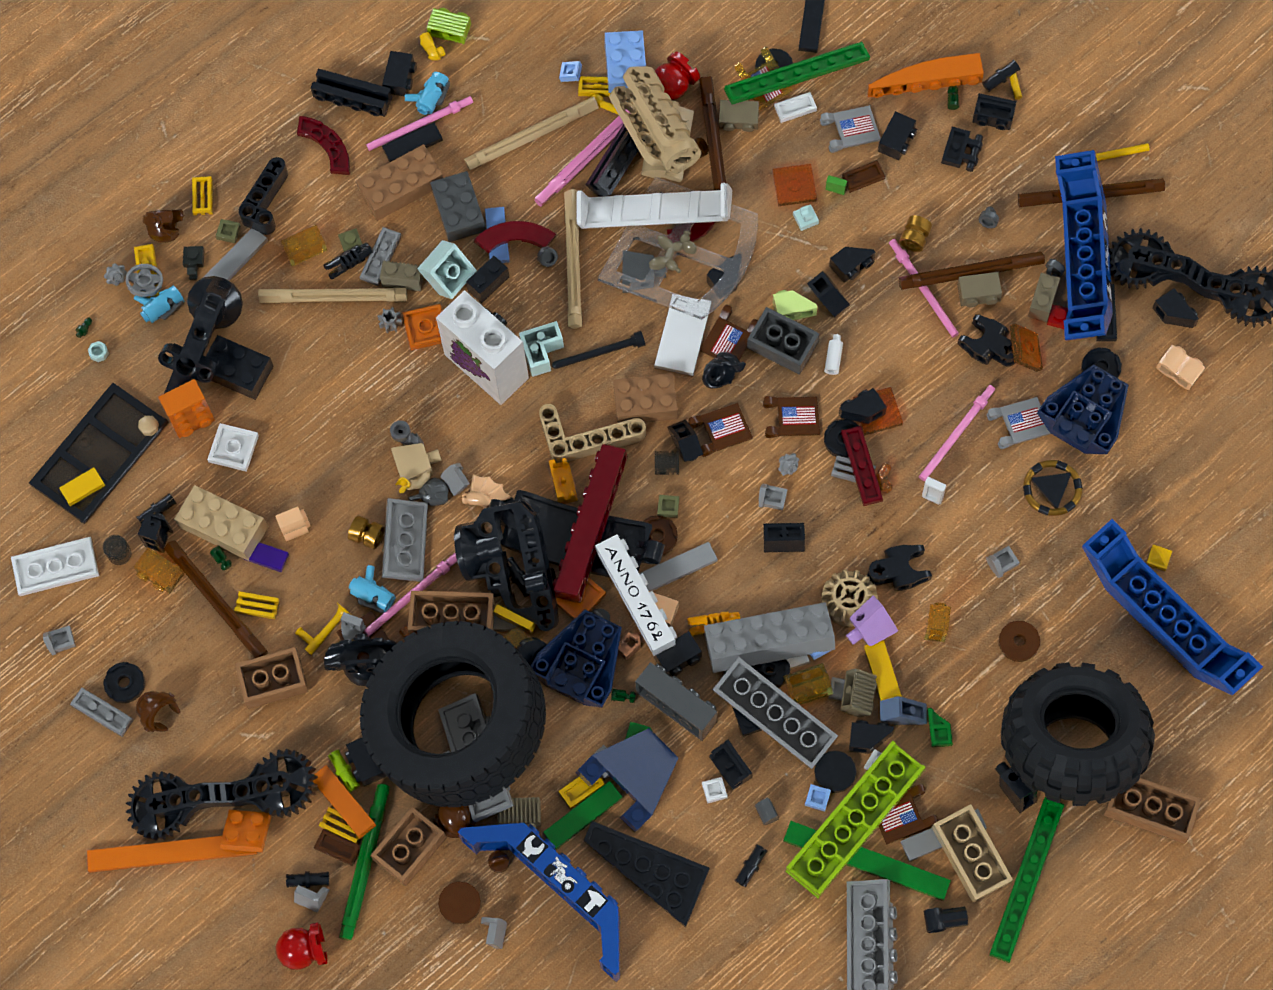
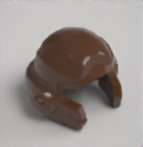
M182 209L148 211L143 215V223L146 225L151 239L160 243H168L178 237L179 229L176 228V224L183 221L185 215H183Z
M150 691L144 693L138 699L136 713L140 718L141 724L144 726V730L147 732L168 731L164 724L154 722L157 712L167 704L177 714L181 713L174 694L171 692Z
M462 805L461 807L439 806L438 813L435 814L433 819L434 825H437L449 838H460L458 831L461 828L475 827L476 822L472 819L469 806Z

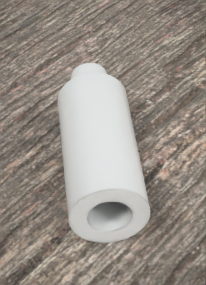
M834 334L833 340L829 341L824 372L827 374L837 375L839 373L843 349L841 335Z

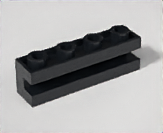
M318 68L316 73L317 80L311 85V92L315 99L319 101L326 100L337 106L344 105L355 111L362 110L373 116H386L392 100L391 88Z
M624 124L585 184L598 197L612 194L639 151Z

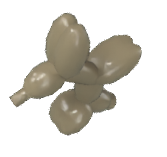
M684 231L680 241L674 243L668 237L659 235L658 243L666 251L665 256L653 258L649 262L650 269L660 270L667 267L669 270H675L680 273L681 270L672 259L674 252L681 251L682 249L688 254H695L697 252V246L694 242L690 241V232Z

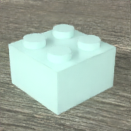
M443 240L417 268L440 296L450 299L454 298L466 284V281L477 271L454 243Z

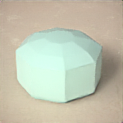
M100 341L91 343L88 348L90 358L96 362L106 360L109 354L106 344Z

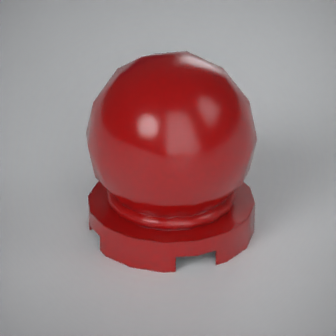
M676 51L668 56V63H663L655 70L664 86V93H667L671 100H677L682 97L687 91L689 84L694 85L700 79L697 68L692 69L687 64L689 59Z
M319 922L312 923L309 930L291 928L282 933L275 948L277 958L283 966L291 970H301L310 966L313 961H317L318 966L328 964L327 951L323 952L321 942H325L321 924Z

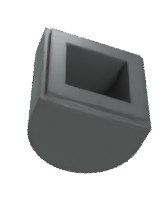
M767 797L755 804V808L764 825L779 820V816L770 798Z

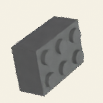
M468 171L430 182L448 242L476 235L486 230Z
M766 307L747 339V349L800 375L819 343V333Z

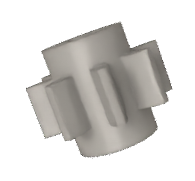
M393 307L391 310L383 309L382 315L377 316L378 320L381 321L379 323L380 329L385 327L387 333L393 330L397 332L398 325H402V320L399 319L401 318V313H395Z

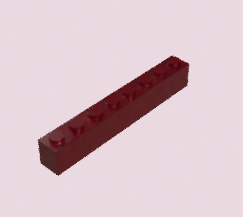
M602 444L600 451L596 452V464L589 474V486H586L584 489V501L578 507V519L572 525V537L566 543V555L560 561V573L553 582V590L557 598L581 603L597 554L595 545L601 542L628 459L626 449Z

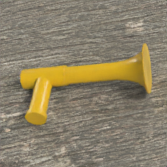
M337 603L338 609L336 614L315 638L306 633L302 627L298 628L295 632L297 636L308 644L304 650L310 655L316 651L329 633L341 621L343 612L350 614L340 604Z

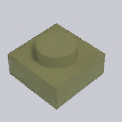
M221 219L216 239L236 243L241 227L240 223Z
M356 228L338 234L344 252L356 245H362Z
M659 495L657 515L678 518L679 496Z

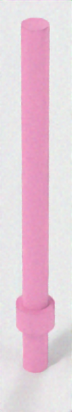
M469 96L458 102L453 101L449 103V106L367 143L366 146L371 151L448 114L460 112L461 108L472 104L473 100Z
M892 239L889 244L896 253L895 257L899 263L904 265L910 275L918 273L909 260L910 256L906 250L901 248L896 239ZM927 286L919 287L951 337H956L959 334L932 292Z
M989 385L982 395L975 399L972 408L919 475L921 480L926 481L927 477L930 476L980 409L983 410L987 405V400L995 391L992 385Z
M456 553L445 562L441 561L432 573L364 630L365 634L369 637L410 602L411 591H423L439 576L445 575L450 571V567L457 562Z

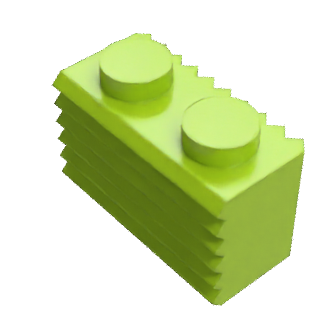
M433 8L427 25V31L433 37L465 44L471 20L463 12L456 14L446 8Z

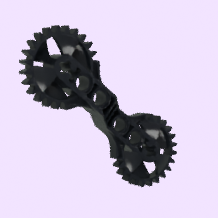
M1142 228L1139 229L1138 233H1135L1134 229H1132L1131 235L1124 232V238L1117 236L1118 243L1112 242V248H1109L1110 275H1114L1115 281L1120 280L1121 286L1127 282L1129 289L1133 284L1136 286V289H1139V286L1142 284L1146 289L1147 283H1150L1153 287L1166 280L1184 283L1204 298L1219 301L1226 314L1230 313L1231 319L1237 317L1238 324L1244 321L1245 326H1247L1251 322L1253 328H1255L1256 323H1260L1263 327L1264 321L1272 324L1273 310L1267 312L1263 307L1267 301L1273 308V269L1268 273L1266 267L1260 271L1259 267L1256 266L1255 270L1252 271L1248 266L1247 272L1239 269L1229 275L1210 272L1190 257L1175 254L1169 242H1164L1163 236L1158 238L1157 232L1151 235L1150 229L1146 233H1143ZM1143 240H1148L1147 247L1141 246ZM1126 243L1132 247L1129 254L1122 247ZM1131 270L1137 272L1135 278L1130 277ZM1260 277L1265 278L1263 286L1257 283ZM1235 290L1240 291L1239 293H1233ZM1248 309L1254 310L1251 316L1246 315Z
M278 749L277 756L270 752V759L263 757V765L257 763L248 777L233 782H210L190 785L181 777L171 773L167 774L161 771L158 774L153 772L152 778L145 775V782L138 780L140 786L132 787L135 791L134 794H128L132 801L126 802L127 805L131 806V809H128L126 813L132 816L127 820L133 823L131 828L137 830V834L144 835L143 837L158 840L160 838L166 840V834L173 837V830L180 832V824L186 826L190 818L198 810L210 807H234L253 804L264 813L269 812L274 817L276 814L280 818H283L284 814L287 817H291L292 812L297 815L299 814V807L304 810L306 809L305 802H312L309 795H316L315 792L311 791L312 788L318 787L317 784L313 783V780L317 779L318 776L312 774L316 768L310 766L312 762L306 759L305 755H299V752L295 750L291 752V750L285 749L283 752ZM284 759L287 773L278 771L279 760ZM160 782L162 792L153 794L154 783ZM267 783V789L262 792V787ZM298 786L305 788V791L301 792L296 789ZM248 788L247 794L243 796V791ZM200 793V798L196 801V796ZM290 795V806L284 808L282 797ZM143 797L147 800L143 803L139 801V798ZM181 797L180 803L176 805L177 799ZM156 816L165 818V829H158Z

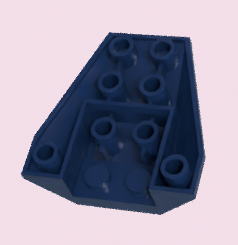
M1092 365L1049 395L1037 414L1052 435L1085 454L1107 455L1118 439L1129 384L1098 366Z
M584 610L538 652L531 667L539 681L548 688L583 705L603 708L612 691L622 627Z

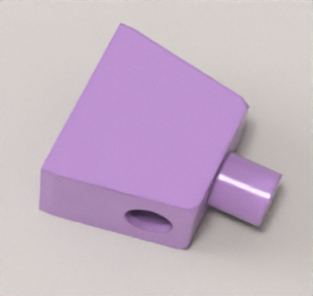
M873 595L850 617V621L855 628L846 634V637L852 645L863 639L869 646H873L898 632V629L883 605Z

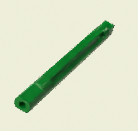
M378 784L373 804L369 812V817L376 824V827L363 836L341 924L339 938L347 941L352 940L354 929L357 925L373 861L371 854L375 851L385 813V805L390 786L385 784Z

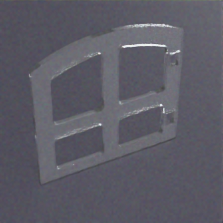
M655 177L646 194L691 192L694 190ZM731 204L730 220L741 224L738 245L733 258H727L698 246L695 254H688L683 249L674 252L673 260L676 256L680 255L725 272L711 290L698 301L659 287L668 271L667 267L660 270L650 269L645 280H638L617 272L626 251L629 250L634 240H640L662 249L658 243L659 235L668 237L672 243L680 241L684 231L690 232L694 223L676 224L669 235L643 226H627L602 269L598 281L702 320L727 299L745 274L756 245L758 213ZM662 249L658 257L665 256L666 251ZM621 279L631 282L630 286L620 283ZM677 300L686 302V306L683 307L675 303Z

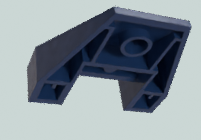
M648 728L593 754L575 773L591 787L606 772L635 801L620 818L636 832L653 815L678 761V757Z

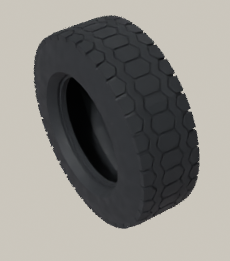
M451 621L445 622V624L443 622L433 624L431 628L429 626L417 630V634L415 632L403 638L404 643L401 640L392 647L393 652L389 650L381 659L383 663L379 662L373 670L374 675L370 676L366 684L368 689L364 690L362 697L360 727L368 753L378 768L405 793L421 802L440 807H461V805H473L476 802L480 803L490 799L489 795L494 797L504 791L503 786L508 788L516 781L515 777L519 778L526 770L524 766H529L534 758L533 753H537L541 741L539 739L543 737L544 725L546 723V704L539 679L533 668L518 650L502 635L488 627L471 622ZM460 675H473L488 680L493 690V709L490 719L480 735L467 746L454 752L435 754L420 750L414 737V719L420 703L429 691L439 683Z

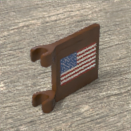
M725 305L700 351L713 358H716L720 352H729L740 360L747 348V339L758 320L753 319L748 329L745 330L727 321L732 314V307Z
M764 397V408L778 406L779 427L768 426L766 428V438L820 435L817 397Z
M738 403L689 418L688 423L692 429L704 424L711 440L710 444L701 446L702 457L753 439Z
M923 784L909 789L879 825L886 845L924 829L931 828L934 823L938 822L936 815L922 820L914 803V797L925 794Z

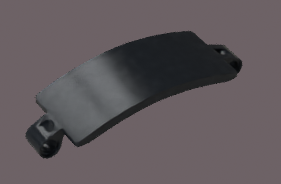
M518 490L513 502L526 501L538 514L543 530L548 561L559 566L561 559H564L566 555V543L572 537V525L578 519V508L527 491ZM491 499L489 507L507 503L501 500ZM513 509L498 511L500 524L505 527L503 539L500 541L501 546L522 554ZM614 516L608 517L601 542L615 535H618L620 540L624 539L629 548L627 550L630 557L634 556L639 566L636 568L638 573L641 563L660 564L666 545L658 541L649 540L652 531L650 523ZM526 517L524 521L529 523L531 518ZM596 554L590 574L610 577L600 557Z

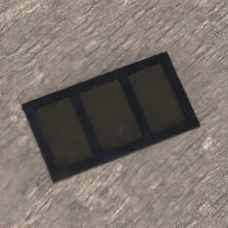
M112 383L30 480L29 484L77 518L81 523L85 524L169 422L115 383ZM144 416H153L159 423L158 432L153 436H144L138 428L139 420ZM94 467L105 486L70 506L59 487Z

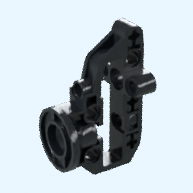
M217 276L204 277L195 282L190 289L187 304L194 320L182 347L175 343H167L158 355L160 364L173 370L164 394L193 379L203 383H208L213 379L217 371V365L211 358L204 356V352L214 330L227 328L235 323L242 312L243 306L241 293L227 279ZM166 352L172 354L173 357L168 356ZM203 368L208 369L210 372H205Z
M526 501L484 508L475 522L459 524L455 527V553L459 569L465 580L472 581L486 578L488 591L491 590L494 597L502 596L508 610L536 623L542 631H549L558 625V606L555 591L553 590L556 574L554 569L549 566L539 516ZM513 509L526 573L524 575L527 594L530 593L531 606H519L515 600L514 593H512L506 551H502L500 544L503 534L498 511ZM524 518H531V522H525ZM486 522L492 525L491 533L487 532L484 528ZM539 558V562H533L532 559ZM494 562L500 565L499 573H496L492 568ZM540 596L547 598V606H543L540 603ZM547 609H550L549 612H547V613H546V612L542 613V611H545V610H547ZM544 619H551V623H545Z

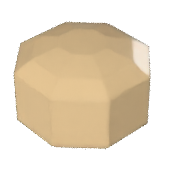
M144 416L139 420L138 428L144 436H153L158 432L159 423L153 416Z

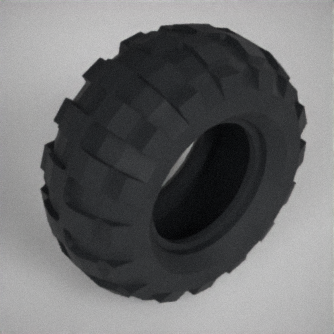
M1066 662L1056 664L1049 671L1046 668H1042L1035 672L1012 693L1003 713L1001 745L1006 750L1005 757L1016 776H1021L1025 786L1034 793L1040 790L1045 793L1048 800L1060 803V800L1064 799L1072 801L1073 806H1086L1089 801L1096 800L1098 804L1111 801L1118 793L1122 795L1139 781L1140 775L1147 770L1154 747V722L1149 708L1146 706L1145 701L1142 700L1138 690L1130 682L1124 684L1121 677H1119L1120 675L1110 669H1107L1106 672L1095 670V664L1082 662L1081 667H1071L1070 663ZM1062 719H1081L1099 727L1106 734L1108 740L1093 748H1074L1056 740L1048 732L1047 727Z

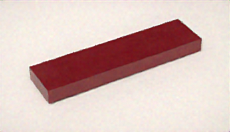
M857 426L842 430L841 434L863 506L883 502L862 427Z

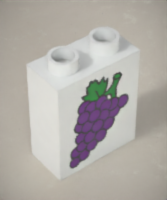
M465 290L436 317L445 356L500 405L529 379L523 341Z

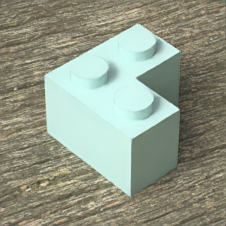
M557 321L519 333V337L523 341L525 357L532 377L550 372L551 367L547 353L564 348L563 337Z

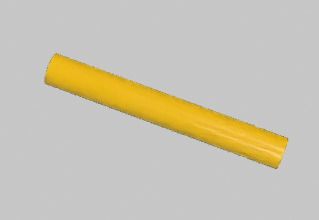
M1146 143L1097 153L1096 157L1097 161L1150 151V147Z

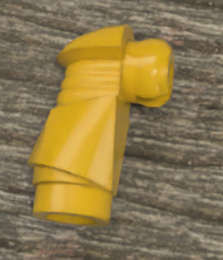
M429 32L419 36L420 45L429 55L428 59L438 61L441 60L442 56H445L444 48L442 46L436 48Z

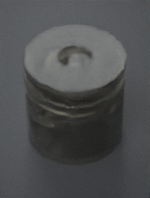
M655 451V475H669V473H672V475L677 473L679 475V451H676V453L674 451H671V453L669 451Z
M111 535L103 542V551L111 563L123 565L131 558V548L122 536Z

